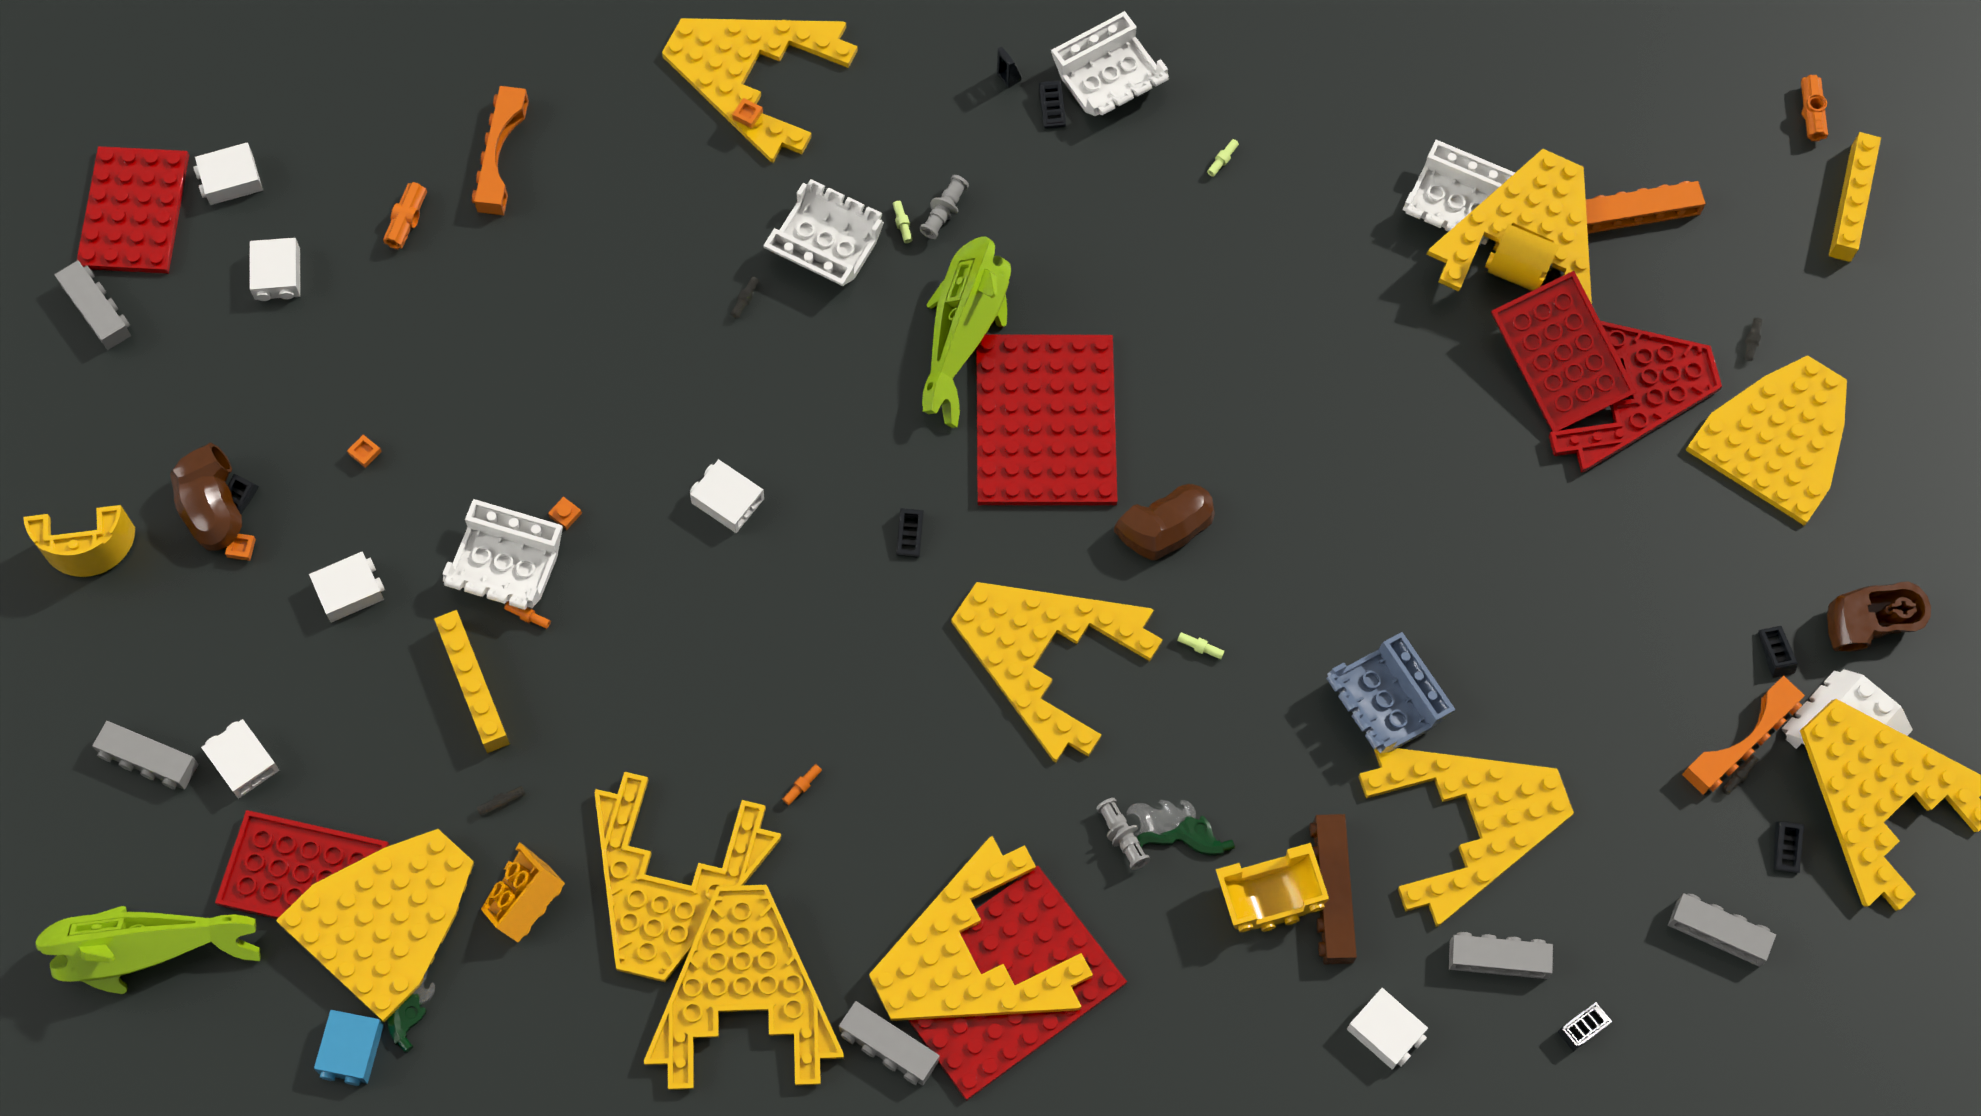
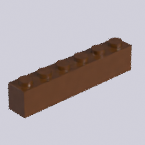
M1345 814L1316 815L1313 823H1310V837L1314 838L1315 846H1312L1329 897V900L1324 904L1325 908L1320 910V918H1317V932L1322 935V942L1318 944L1319 957H1323L1324 964H1353L1357 955Z

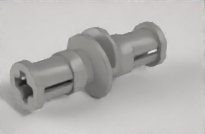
M952 175L951 182L947 189L943 191L941 198L936 197L931 200L930 206L932 211L925 224L920 226V232L924 236L936 239L939 229L946 220L951 218V214L956 215L958 213V208L955 205L958 203L963 191L969 187V183L961 176Z
M1115 798L1104 800L1096 809L1098 813H1102L1110 829L1107 833L1108 840L1112 841L1114 847L1120 846L1122 852L1126 854L1130 861L1129 866L1132 870L1142 868L1150 861V857L1143 852L1140 842L1133 835L1138 830L1137 825L1128 826L1126 818L1116 806L1117 801Z

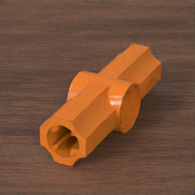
M1809 75L1801 79L1804 106L1801 114L1806 122L1807 138L1811 141H1820L1828 136L1825 113L1827 100L1823 96L1821 78L1817 75Z
M408 183L400 202L396 203L392 209L391 223L383 238L384 243L391 248L397 250L403 248L411 228H415L419 221L420 207L427 194L426 188L419 183Z

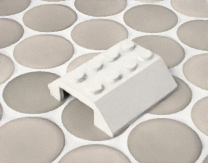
M1125 11L1051 50L1062 81L1085 113L1093 116L1104 115L1115 109V106H1121L1134 99V96L1138 97L1151 90L1152 86L1156 87L1169 80L1168 68L1161 59L1157 61L1156 65L1136 38L1137 27Z
M1435 140L1425 166L1413 191L1410 192L1403 210L1410 216L1418 219L1423 218L1425 222L1439 228L1444 227L1449 232L1515 172ZM1482 236L1479 245H1486L1489 238Z
M810 179L808 185L805 183L801 185L797 191L796 205L780 230L773 229L763 248L844 286L855 279L876 245L884 224L880 220L882 213L871 207H867L865 213H863L864 204L850 197L846 199L844 204L845 195L831 188H828L825 194H823L825 185Z
M473 499L465 518L467 530L453 564L447 562L443 571L444 586L457 590L464 588V592L480 597L487 594V599L504 604L509 601L510 606L524 610L527 607L533 608L541 599L556 562L563 526Z
M1845 669L1841 672L1833 671L1824 681L1825 686L1821 685L1809 698L1811 702L1806 701L1795 713L1796 718L1792 717L1782 728V731L1787 736L1785 740L1797 749L1801 743L1804 744L1800 730L1831 700L1838 699L1906 736L1913 730L1902 707L1864 675Z

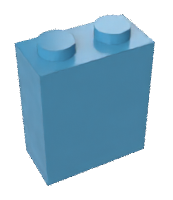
M330 1010L314 1070L320 1074V1078L335 1081L336 1077L345 1079V1083L359 1086L360 1082L368 1084L384 1024L380 1019Z

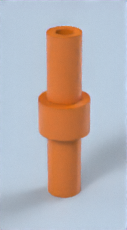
M509 601L505 604L504 609L520 616L522 621L532 622L545 629L550 625V620L536 614L535 610L527 607L524 610L510 606Z
M815 764L803 777L800 776L794 782L795 786L782 800L787 805H790L801 792L805 793L810 788V783L822 769Z

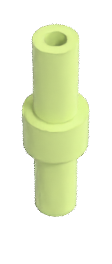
M1232 139L1226 148L1220 150L1216 155L1215 162L1207 170L1210 176L1214 177L1220 168L1229 162L1231 154L1239 145L1236 140Z
M901 201L893 202V207L896 214L895 222L897 228L901 231L904 243L912 242V236L909 230L910 222L908 216L904 213Z
M1182 632L1177 640L1193 647L1194 651L1198 653H1207L1218 659H1222L1225 652L1207 644L1208 641L1202 638L1196 639Z

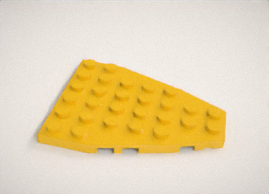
M1807 355L1764 376L1713 411L1690 442L1686 451L1805 526L1831 487L1845 423L1847 379Z
M439 829L385 847L313 884L276 921L379 1019L385 1022L421 986L429 965L432 964L440 944L443 943L457 915L459 903L463 892H465L467 880L471 874L474 862Z

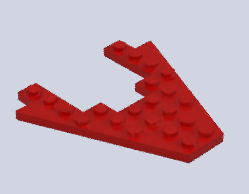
M1601 321L1637 393L1630 396L1631 399L1622 400L1610 406L1614 423L1550 432L1549 439L1553 455L1560 456L1576 453L1581 473L1586 472L1720 391L1722 384L1711 346Z

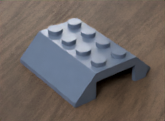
M1403 632L1384 641L1377 651L1348 666L1342 663L1332 668L1327 674L1328 677L1326 679L1334 691L1340 693L1338 697L1348 712H1353L1352 718L1362 732L1365 731L1367 733L1365 737L1373 749H1378L1380 753L1391 752L1430 731L1456 710Z

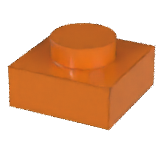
M743 98L733 112L732 118L753 128L763 113V107Z
M362 435L347 450L348 454L365 468L382 452L380 447L365 435Z
M564 496L548 512L549 517L562 525L565 530L582 514L581 509Z
M238 534L237 538L227 546L226 557L250 561L256 541L255 537Z

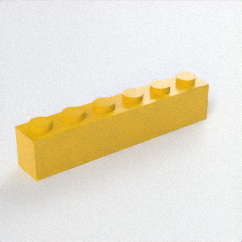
M1859 132L1851 145L1829 257L1851 262L1859 250L1881 137Z
M457 610L434 618L486 752L489 753L510 745Z

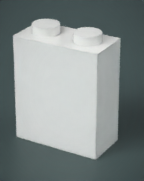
M248 142L195 157L197 166H194V171L197 179L202 181L199 189L202 198L207 197L210 205L263 191L253 153Z
M296 238L250 241V291L254 300L268 301L274 298L292 299L293 297H300V247Z
M718 459L714 465L711 464L706 469L703 479L692 486L690 497L692 504L737 533L764 500V491Z
M363 551L309 574L331 623L384 600L381 594L385 590L379 577L374 578L372 572L376 571L371 557L366 559Z
M243 719L239 722H233L226 728V731L218 736L209 738L205 745L201 747L238 799L280 771Z
M1383 988L1379 990L1347 1028L1352 1035L1392 1070L1397 1064L1401 1067L1411 1057L1408 1051L1413 1046L1417 1049L1427 1038L1424 1033L1428 1029L1427 1026Z

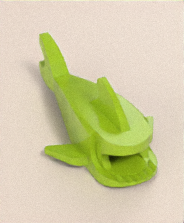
M986 236L968 242L957 251L950 263L945 279L927 303L928 308L932 309L937 306L934 325L931 373L923 390L922 406L925 413L936 414L942 405L944 423L951 428L958 427L960 415L958 393L953 382L954 376L979 345L994 319L998 327H1004L1007 324L1006 291L1011 275V265L1001 256H994V242Z
M120 906L98 914L60 920L47 927L36 939L38 951L46 955H57L50 962L53 978L67 982L82 981L94 988L117 994L127 992V984L121 980V975L160 964L209 942H212L220 950L243 960L260 961L261 958L259 947L238 938L256 932L255 919L236 914L203 918L150 912H127L125 906Z

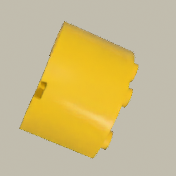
M1510 224L1507 225L1506 230L1501 228L1496 239L1498 242H1496L1493 248L1496 253H1490L1485 265L1488 273L1531 291L1541 287L1560 245Z
M121 505L96 508L97 530L51 535V518L48 514L24 517V525L28 535L47 561L60 572L76 577L98 575L116 566L129 552L135 537V526Z
M1311 843L1287 849L1286 856L1245 868H1241L1240 863L1216 869L1233 927L1238 929L1239 932L1261 928L1262 932H1266L1276 928L1277 924L1285 922V925L1297 923L1300 921L1299 917L1310 912L1323 910L1325 908L1324 904L1329 900Z

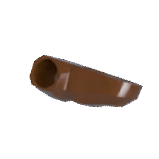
M211 442L180 459L171 470L170 477L174 490L175 507L189 531L206 550L219 551L229 546L237 538L242 527V516L234 504L231 491L226 484L227 478L232 472L230 462L224 452Z
M1193 484L1182 485L1166 497L1156 500L1149 507L1138 504L1133 505L1117 521L1114 532L1125 545L1139 555L1150 560H1157L1181 548L1199 532L1212 524L1215 516L1213 499L1209 492L1201 486Z
M1911 582L1867 586L1839 595L1829 604L1827 613L1828 633L1833 650H1863L1871 645L1872 639L1888 634L1915 632L1925 628L1931 617V605L1925 592L1918 585Z

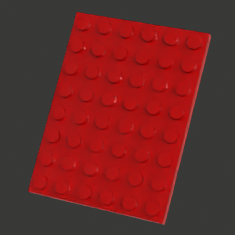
M985 335L976 347L978 505H1117L1113 335Z
M1038 865L1035 870L1023 875L978 907L976 911L981 919V923L960 932L981 974L1004 964L1014 985L1082 953L1093 977L1072 987L1082 1006L1081 1009L1076 1011L907 1020L926 1047L940 1055L938 1063L966 1101L1127 984L1126 979Z

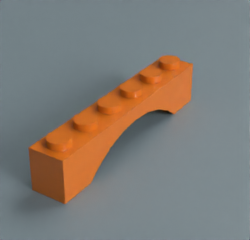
M500 86L498 94L494 95L493 106L495 110L489 117V126L491 128L490 132H486L485 145L487 146L486 150L481 153L482 168L481 171L478 170L476 176L477 190H473L472 203H475L479 213L504 216L508 194L498 172L499 154L507 136L518 124L525 120L529 102L526 89Z
M1783 676L1761 698L1758 722L1753 732L1747 738L1730 748L1703 752L1682 775L1703 795L1709 789L1714 792L1723 783L1721 778L1725 774L1730 776L1738 769L1739 766L1736 763L1741 758L1746 761L1755 752L1752 748L1757 743L1761 746L1770 738L1771 735L1768 732L1772 728L1777 731L1787 721L1784 717L1788 713L1794 715L1802 707L1800 701L1805 695Z

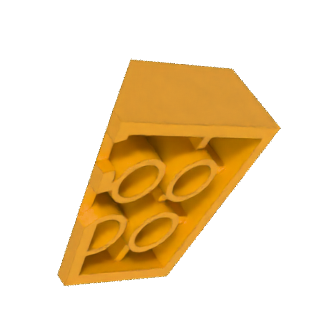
M520 842L515 849L518 851V854L513 863L508 861L504 868L506 870L505 877L494 885L481 908L498 930L518 943L529 933L531 926L538 917L545 913L549 903L560 894L562 887L565 885L564 881L548 864Z

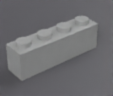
M77 260L54 274L61 287L107 350L131 336L127 329L130 326L129 322L123 314L118 316L115 312L118 310V307L111 298L108 300L105 298L104 295L107 292L101 283H94L92 278L95 276L88 266L83 267Z
M109 721L105 722L92 745L98 752L97 756L107 762H111L112 759L120 762L119 766L128 771H132L133 768L141 771L140 774L150 780L160 779L163 785L174 790L176 787L185 790L199 765L194 757Z
M1683 893L1679 897L1668 923V926L1759 967L1767 961L1776 934L1770 932V929L1766 926L1749 923L1745 917L1738 914H1729L1716 904L1709 905L1702 902L1694 894Z
M1459 932L1457 935H1453L1450 940L1449 970L1548 979L1553 970V944H1547L1545 940L1533 939L1531 942L1521 941V938L1518 937L1496 939L1495 935L1490 934L1475 937L1468 932Z
M855 1001L839 1025V1031L842 1033L840 1036L851 1044L854 1042L863 1046V1052L873 1058L876 1055L883 1059L882 1063L892 1071L898 1069L905 1074L903 1077L914 1085L919 1083L923 1086L940 1059V1055L857 1001Z

